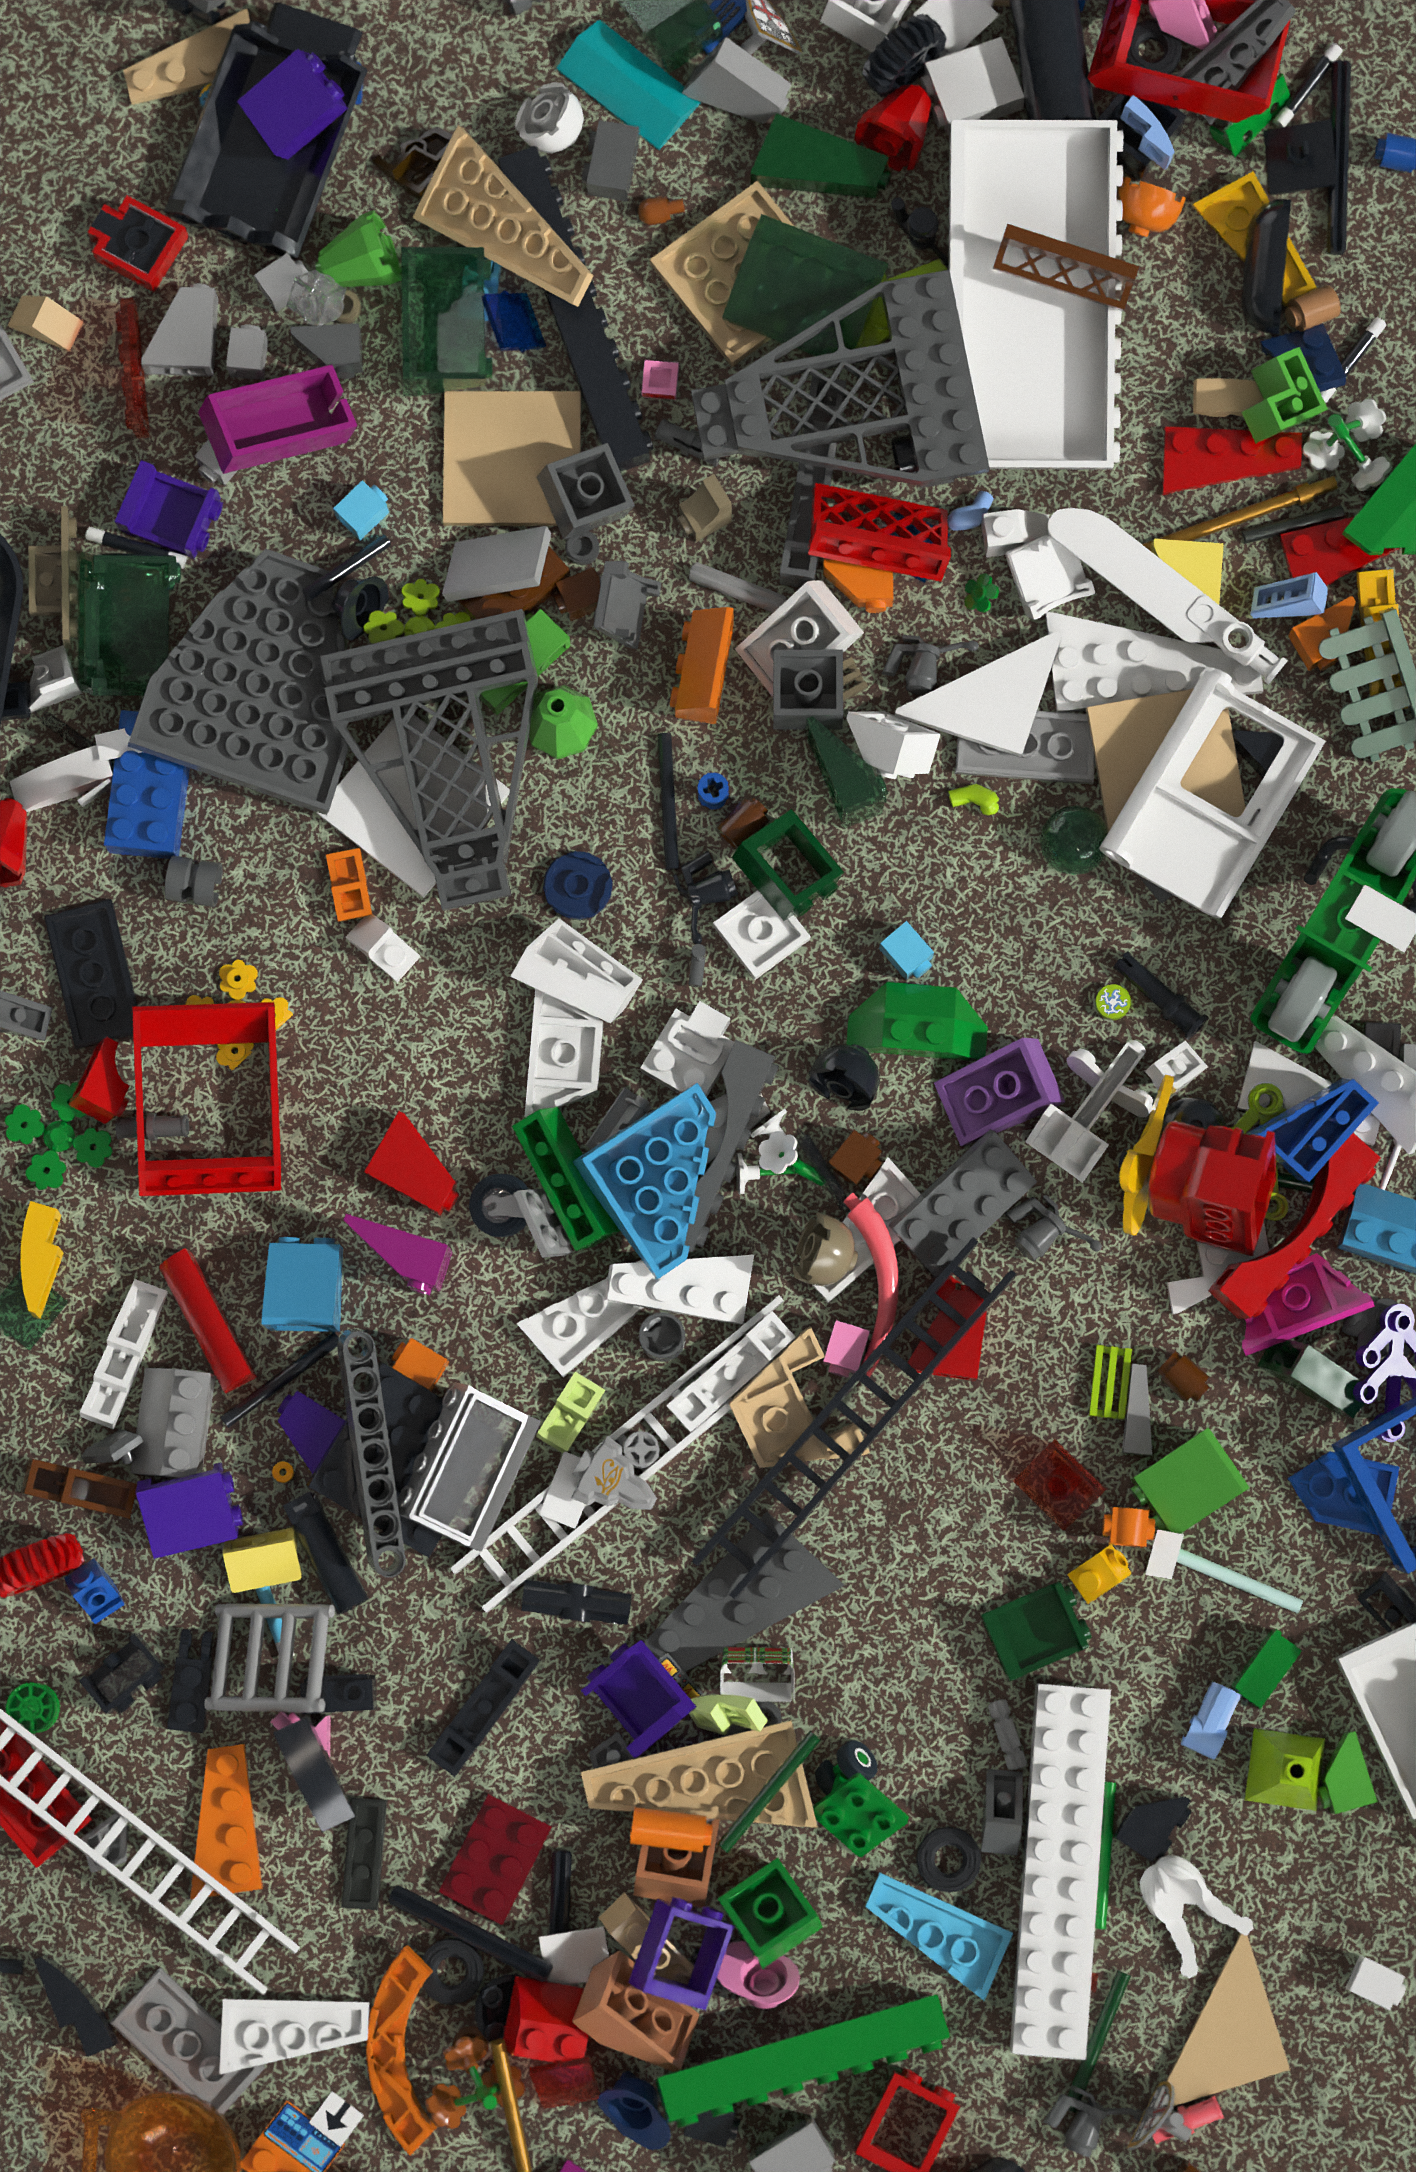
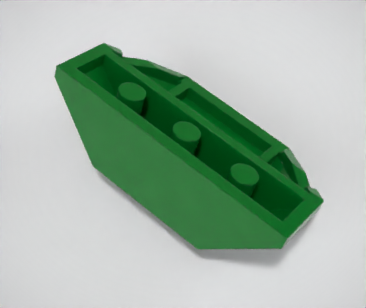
M886 982L849 1015L846 1045H860L870 1053L977 1061L986 1056L988 1027L956 987Z

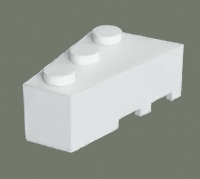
M561 919L556 920L527 946L510 976L608 1023H611L624 1011L643 980Z

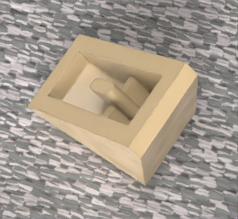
M21 296L8 323V327L70 352L84 322L47 296Z

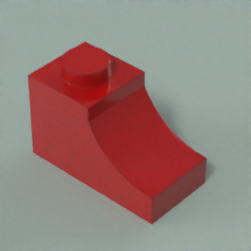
M107 1036L95 1046L68 1104L104 1124L108 1123L115 1116L120 1117L129 1102L125 1095L130 1086L122 1081L117 1071L115 1056L119 1043Z

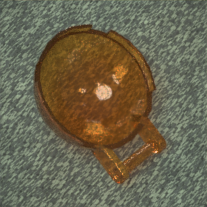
M160 2090L129 2101L130 2103L120 2111L87 2108L80 2112V2121L84 2123L82 2172H96L99 2125L111 2127L105 2148L106 2172H241L240 2148L233 2128L226 2117L214 2105L194 2094L179 2090Z

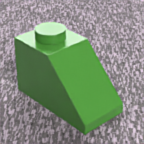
M1356 1731L1343 1733L1321 1775L1322 1786L1318 1787V1796L1324 1809L1329 1807L1332 1814L1342 1813L1377 1802Z

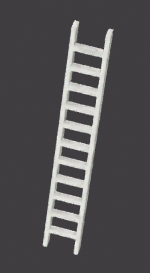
M780 1295L609 1436L615 1442L618 1441L624 1448V1443L627 1440L624 1434L644 1418L669 1448L670 1451L651 1467L641 1469L643 1473L639 1478L644 1481L648 1480L732 1410L728 1403L732 1399L731 1397L722 1408L701 1423L698 1428L678 1444L675 1443L651 1414L655 1408L671 1395L674 1398L681 1393L679 1388L696 1374L700 1373V1375H703L708 1370L706 1367L725 1350L728 1352L734 1347L733 1344L781 1305L784 1300ZM600 1443L596 1448H594L592 1452L595 1453L602 1443ZM548 1486L489 1535L482 1552L474 1549L471 1550L450 1569L456 1575L478 1555L484 1559L485 1563L483 1565L497 1582L501 1580L506 1586L482 1606L483 1610L488 1613L522 1585L525 1580H528L618 1505L619 1502L608 1507L604 1505L597 1512L590 1505L585 1504L583 1512L588 1519L569 1535H567L558 1522L540 1515L561 1540L540 1558L515 1528V1525L534 1509L540 1513L543 1505L542 1502H544L550 1488ZM506 1532L510 1534L533 1563L514 1581L487 1550L489 1546Z
M0 1709V1720L8 1726L0 1736V1751L15 1733L36 1748L10 1782L0 1775V1787L261 1995H264L268 1988L244 1970V1967L269 1935L294 1954H296L300 1947ZM45 1755L64 1770V1773L37 1805L19 1791L17 1787ZM74 1778L93 1794L65 1827L45 1810L70 1779ZM101 1800L121 1817L98 1846L92 1849L73 1833ZM129 1822L147 1836L148 1840L121 1872L102 1855ZM157 1844L176 1859L177 1863L150 1895L129 1877ZM186 1867L206 1884L183 1914L178 1917L161 1904L159 1899ZM215 1890L230 1902L234 1908L207 1940L190 1927L187 1922L209 1894ZM242 1912L259 1925L262 1931L236 1963L215 1947V1945Z

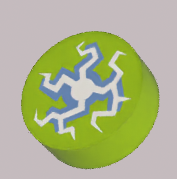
M1116 984L1103 987L1095 999L1097 1012L1107 1020L1121 1019L1127 1014L1131 1005V998L1127 990Z

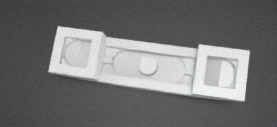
M773 1311L770 1312L703 1375L676 1396L667 1405V1408L691 1433L753 1379L796 1337Z

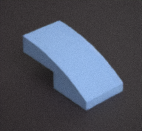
M1133 95L1125 104L1120 119L1143 136L1138 150L1166 170L1174 154L1171 141L1154 114Z

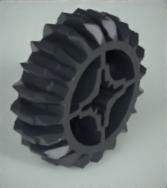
M919 14L910 17L908 21H903L896 29L893 28L892 32L885 36L883 41L876 45L875 50L869 54L862 72L868 86L881 97H887L899 87L916 82L919 77L924 75L925 63L940 57V52L944 50L947 40L945 33L937 21L929 15Z

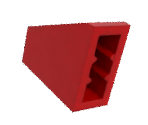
M398 1111L365 1169V1174L441 1216L444 1209L450 1212L459 1196V1193L455 1191L457 1188L456 1182L408 1117Z
M961 1285L960 1290L954 1289L946 1303L967 1320L984 1300L967 1285ZM940 1310L927 1333L944 1347L960 1329V1326ZM987 1311L931 1375L970 1381L977 1380ZM921 1340L907 1363L918 1373H921L937 1353Z

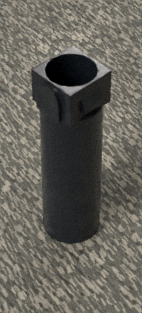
M308 1492L283 1505L293 1525L292 1528L326 1595L334 1606L337 1616L353 1609L352 1606L356 1605L357 1607L369 1600L317 1495Z

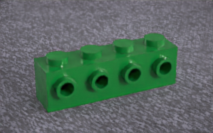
M559 1107L539 1109L514 1124L512 1128L575 1251L594 1247L620 1232L572 1162L583 1154Z

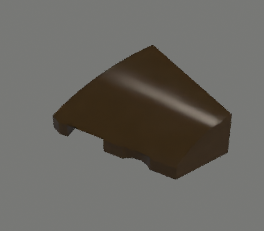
M435 127L423 133L418 139L408 140L400 144L402 155L390 163L382 160L380 155L374 157L371 161L402 189L421 201L453 135L439 127ZM417 174H423L414 181H412Z

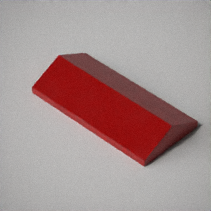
M0 1720V1736L2 1735V1733H3V1732L6 1730V1728L8 1727V1726H7L5 1723H3L1 1720ZM17 1733L13 1735L0 1751V1775L8 1782H10L35 1751ZM41 1758L17 1789L38 1805L58 1780V1777ZM0 1787V1826L35 1868H38L61 1850L69 1841ZM64 1787L45 1811L66 1827L82 1806L69 1790ZM89 1814L73 1834L77 1835L93 1820Z

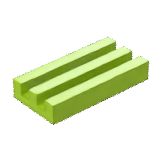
M1096 1345L1089 1416L1125 1420L1132 1349ZM1103 1354H1110L1104 1410H1098ZM1117 1355L1123 1356L1119 1404L1118 1412L1112 1411L1115 1372Z

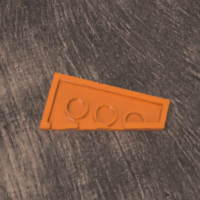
M245 1744L213 1748L207 1751L194 1860L196 1865L232 1893L263 1889ZM194 1874L192 1877L190 1900L194 1899L206 1884ZM213 1890L208 1897L218 1896L220 1894Z

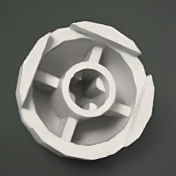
M552 82L538 88L537 90L541 94L536 96L534 100L528 97L523 102L515 121V128L520 133L519 136L529 146H535L538 151L555 153L571 146L577 140L584 121L581 104L576 96L562 83Z

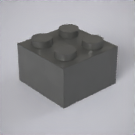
M608 443L547 464L537 476L563 540L622 519L635 506Z

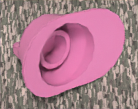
M740 1941L728 1944L717 1979L723 1987L744 1997L749 2004L757 2008L769 2009L785 2002L795 1993L799 1986L800 1975L793 1961L783 1955L762 1969L746 1943Z

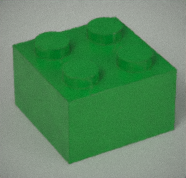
M776 1858L718 1898L723 1911L762 1969L823 1928L818 1915L779 1858Z

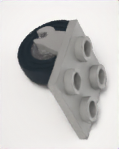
M510 1174L487 1176L474 1187L470 1196L469 1209L473 1222L481 1231L494 1237H508L520 1232L528 1225L542 1258L565 1256L573 1253L569 1245L571 1241L562 1224H560L544 1189L529 1190L523 1181Z

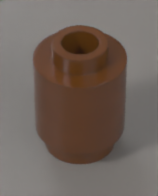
M1176 1350L1156 1371L1163 1377L1161 1381L1185 1403L1190 1398L1197 1402L1210 1388L1205 1383L1209 1376L1185 1354L1181 1356Z

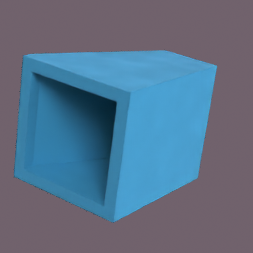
M279 1237L278 1243H269L262 1310V1325L270 1331L340 1332L343 1247L340 1244H335V1239L314 1238V1244L300 1243V1238Z

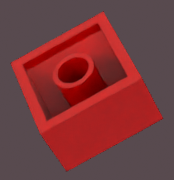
M516 1976L503 2037L507 2053L517 2057L582 2067L589 2035L572 2021L585 1988L548 1981L540 1982L536 1979Z

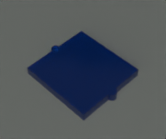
M504 290L501 293L484 294L481 296L500 351L519 350L521 353H524L527 350H539L546 347L527 293H508Z

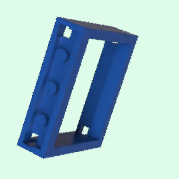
M1416 1397L1331 1444L1396 1570L1406 1574L1416 1570V1547L1410 1549L1358 1447L1415 1415Z

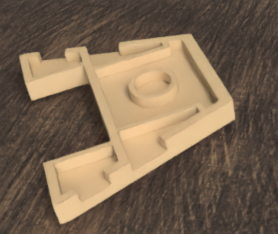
M811 1327L801 1332L728 1402L759 1468L773 1467L813 1422L810 1411L792 1375V1372L825 1357ZM854 1423L828 1435L849 1454L864 1439L859 1428ZM814 1434L796 1454L804 1463L805 1461L839 1458L837 1454ZM867 1448L862 1455L870 1453L869 1449Z

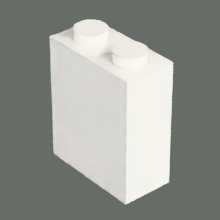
M1002 37L925 63L924 76L920 78L921 85L926 90L928 96H932L936 105L932 107V112L937 126H944L947 135H950L951 120H993L1023 109L1025 96Z

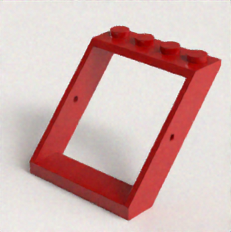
M1109 0L1088 75L1089 81L1095 87L1128 96L1134 95L1140 99L1238 123L1253 115L1262 114L1270 107L1290 21L1238 90L1234 91L1127 64L1126 59L1141 4L1149 5V0ZM1205 0L1212 20L1229 25L1257 1Z
M274 1002L132 1007L139 1196L281 1191ZM268 1043L272 1156L145 1161L141 1047Z

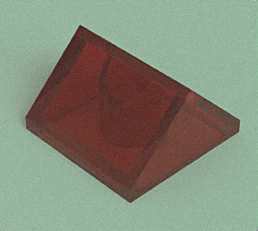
M1056 1439L1051 1441L1013 1480L1063 1531L1106 1491Z

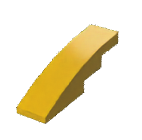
M1393 569L1356 572L1361 626L1365 625L1363 618L1372 616L1374 622L1381 620L1379 611L1391 607L1397 610L1399 616L1398 604H1395ZM1388 640L1381 642L1384 655L1391 653ZM1372 646L1364 648L1365 660L1374 659L1375 655ZM1399 673L1392 675L1395 688L1402 686ZM1382 679L1369 683L1370 696L1386 691Z

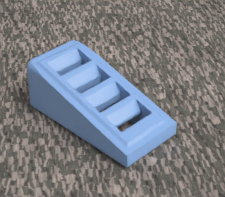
M1317 572L1255 587L1250 615L1253 618H1272L1322 614L1325 612L1327 586ZM1272 597L1271 603L1267 604V598Z

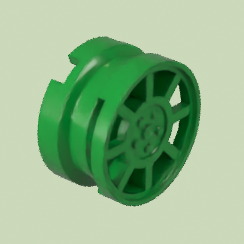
M25 1683L15 1688L9 1695L6 1702V1714L30 1733H41L51 1728L57 1721L60 1714V1701L55 1691L49 1686L42 1683Z

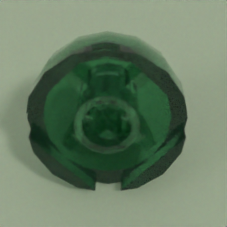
M1080 805L1063 807L1053 813L1043 825L1040 837L1042 855L1048 864L1060 873L1071 875L1087 874L1097 868L1106 857L1099 847L1108 834L1107 825L1098 813L1088 807Z

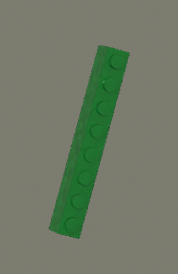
M938 1994L658 2077L655 2082L667 2124L676 2121L677 2128L699 2122L698 2114L711 2111L712 2116L717 2117L733 2112L732 2104L746 2100L748 2107L769 2101L767 2094L781 2090L783 2096L803 2091L802 2083L814 2079L817 2080L819 2086L839 2080L837 2073L851 2069L853 2075L874 2069L872 2062L886 2058L888 2065L909 2058L907 2051L921 2048L922 2054L942 2049L941 2041L950 2038Z

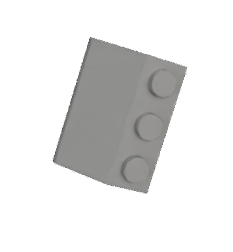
M145 1368L136 1434H139L144 1442L134 1448L133 1452L136 1455V1459L132 1462L131 1474L177 1479L203 1472L216 1376L211 1373L189 1370Z

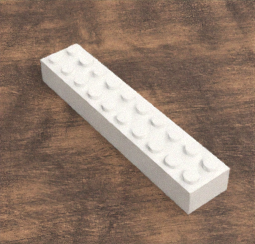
M1036 1684L1010 2051L1012 2054L1086 2060L1111 1690Z

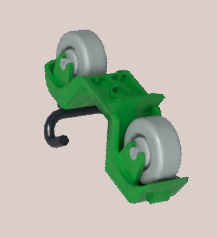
M1387 789L1379 798L1357 837L1339 835L1327 840L1321 846L1304 875V881L1307 884H1316L1333 853L1340 849H1348L1337 873L1304 927L1297 925L1295 928L1300 932L1299 936L1287 952L1250 1016V1022L1256 1028L1299 1053L1308 1055L1312 1052L1334 1012L1361 971L1364 969L1371 972L1372 967L1366 963L1381 939L1345 919L1364 885L1402 905L1410 888H1412L1414 896L1407 909L1416 913V792L1412 790Z

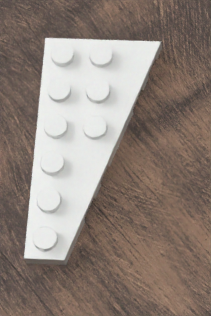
M1048 611L1045 613L1047 635L1057 630L1063 631L1051 667L1056 712L1086 711V708L1090 706L1194 689L1205 671L1212 672L1214 669L1227 673L1232 678L1230 683H1232L1234 689L1244 695L1260 694L1263 692L1261 674L1250 665L1245 667L1236 659L1225 656L1221 649Z

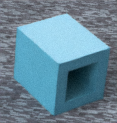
M362 480L333 510L336 518L353 535L361 540L389 513L385 503L388 498L376 485L370 488Z
M907 921L880 943L879 950L905 980L912 975L918 979L932 967L929 961L933 958L934 952Z

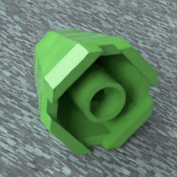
M374 210L360 215L318 253L319 262L315 263V267L322 282L327 281L331 287L391 285L401 281L399 273L402 270L390 235L385 236L380 231V229L386 226L382 218Z
M566 685L536 693L529 730L532 747L549 754L555 759L584 752L598 727L590 698Z

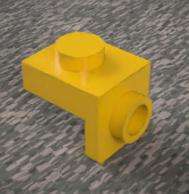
M1110 1544L1067 1575L1087 1604H1089L1122 1582L1131 1574V1571L1128 1568L1125 1556L1120 1551L1115 1550L1113 1545Z

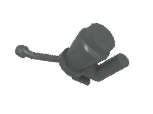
M903 635L902 639L904 642L916 645L894 644L883 668L882 675L894 677L903 656H913L905 676L907 682L906 690L923 696L933 691V688L937 685V660L940 657V653L960 648L976 651L979 648V644L976 641L970 640L969 642H959L938 648L932 644L925 643L920 636Z
M1046 1194L1043 1196V1200L1055 1211V1214L1047 1210L1034 1197L1005 1213V1216L1013 1224L1033 1212H1036L1042 1218L1021 1231L1019 1237L1015 1240V1245L1021 1253L1033 1262L1038 1257H1043L1057 1236H1062L1064 1233L1087 1241L1090 1244V1248L1095 1252L1100 1251L1102 1248V1244L1098 1240H1094L1089 1235L1067 1227L1059 1216L1058 1205Z
M1072 2085L1070 2089L1086 2096L1089 2102L1087 2103L1061 2093L1043 2123L1057 2128L1070 2106L1080 2109L1064 2134L1065 2141L1063 2146L1083 2156L1091 2157L1093 2150L1097 2148L1101 2121L1106 2118V2115L1129 2114L1134 2116L1135 2120L1140 2121L1144 2111L1140 2109L1136 2111L1131 2108H1104L1095 2101L1090 2092Z

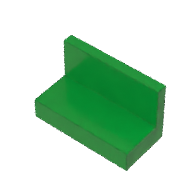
M1271 1629L1230 1686L1231 1689L1241 1694L1243 1698L1258 1709L1262 1708L1302 1652V1650L1281 1636L1282 1632L1278 1629Z

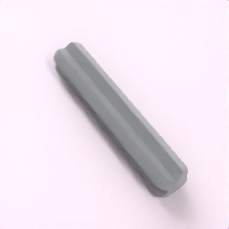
M698 562L692 565L689 572V580L691 582L772 613L787 601L784 595Z

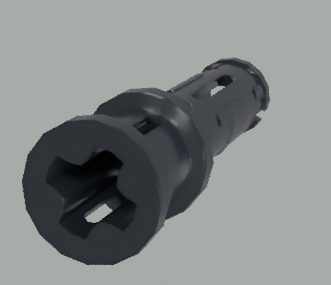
M1127 951L1122 956V960L1119 959L1113 968L1119 971L1162 1010V1018L1166 1021L1171 1020L1185 1033L1184 1037L1189 1041L1204 1026L1209 1017L1206 1014L1200 1015L1186 1002L1187 997L1183 994L1175 995Z

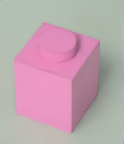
M836 1320L823 1364L829 1365L828 1372L845 1378L849 1377L850 1372L855 1373L859 1368L870 1331Z

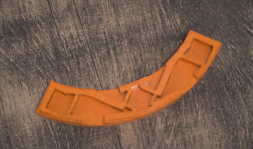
M407 1945L393 1960L379 1985L380 1988L369 2015L366 2056L373 2094H376L379 2106L384 2114L382 2117L397 2142L410 2156L437 2127L427 2116L413 2091L405 2058V2033L410 2010L417 1993L433 1970Z

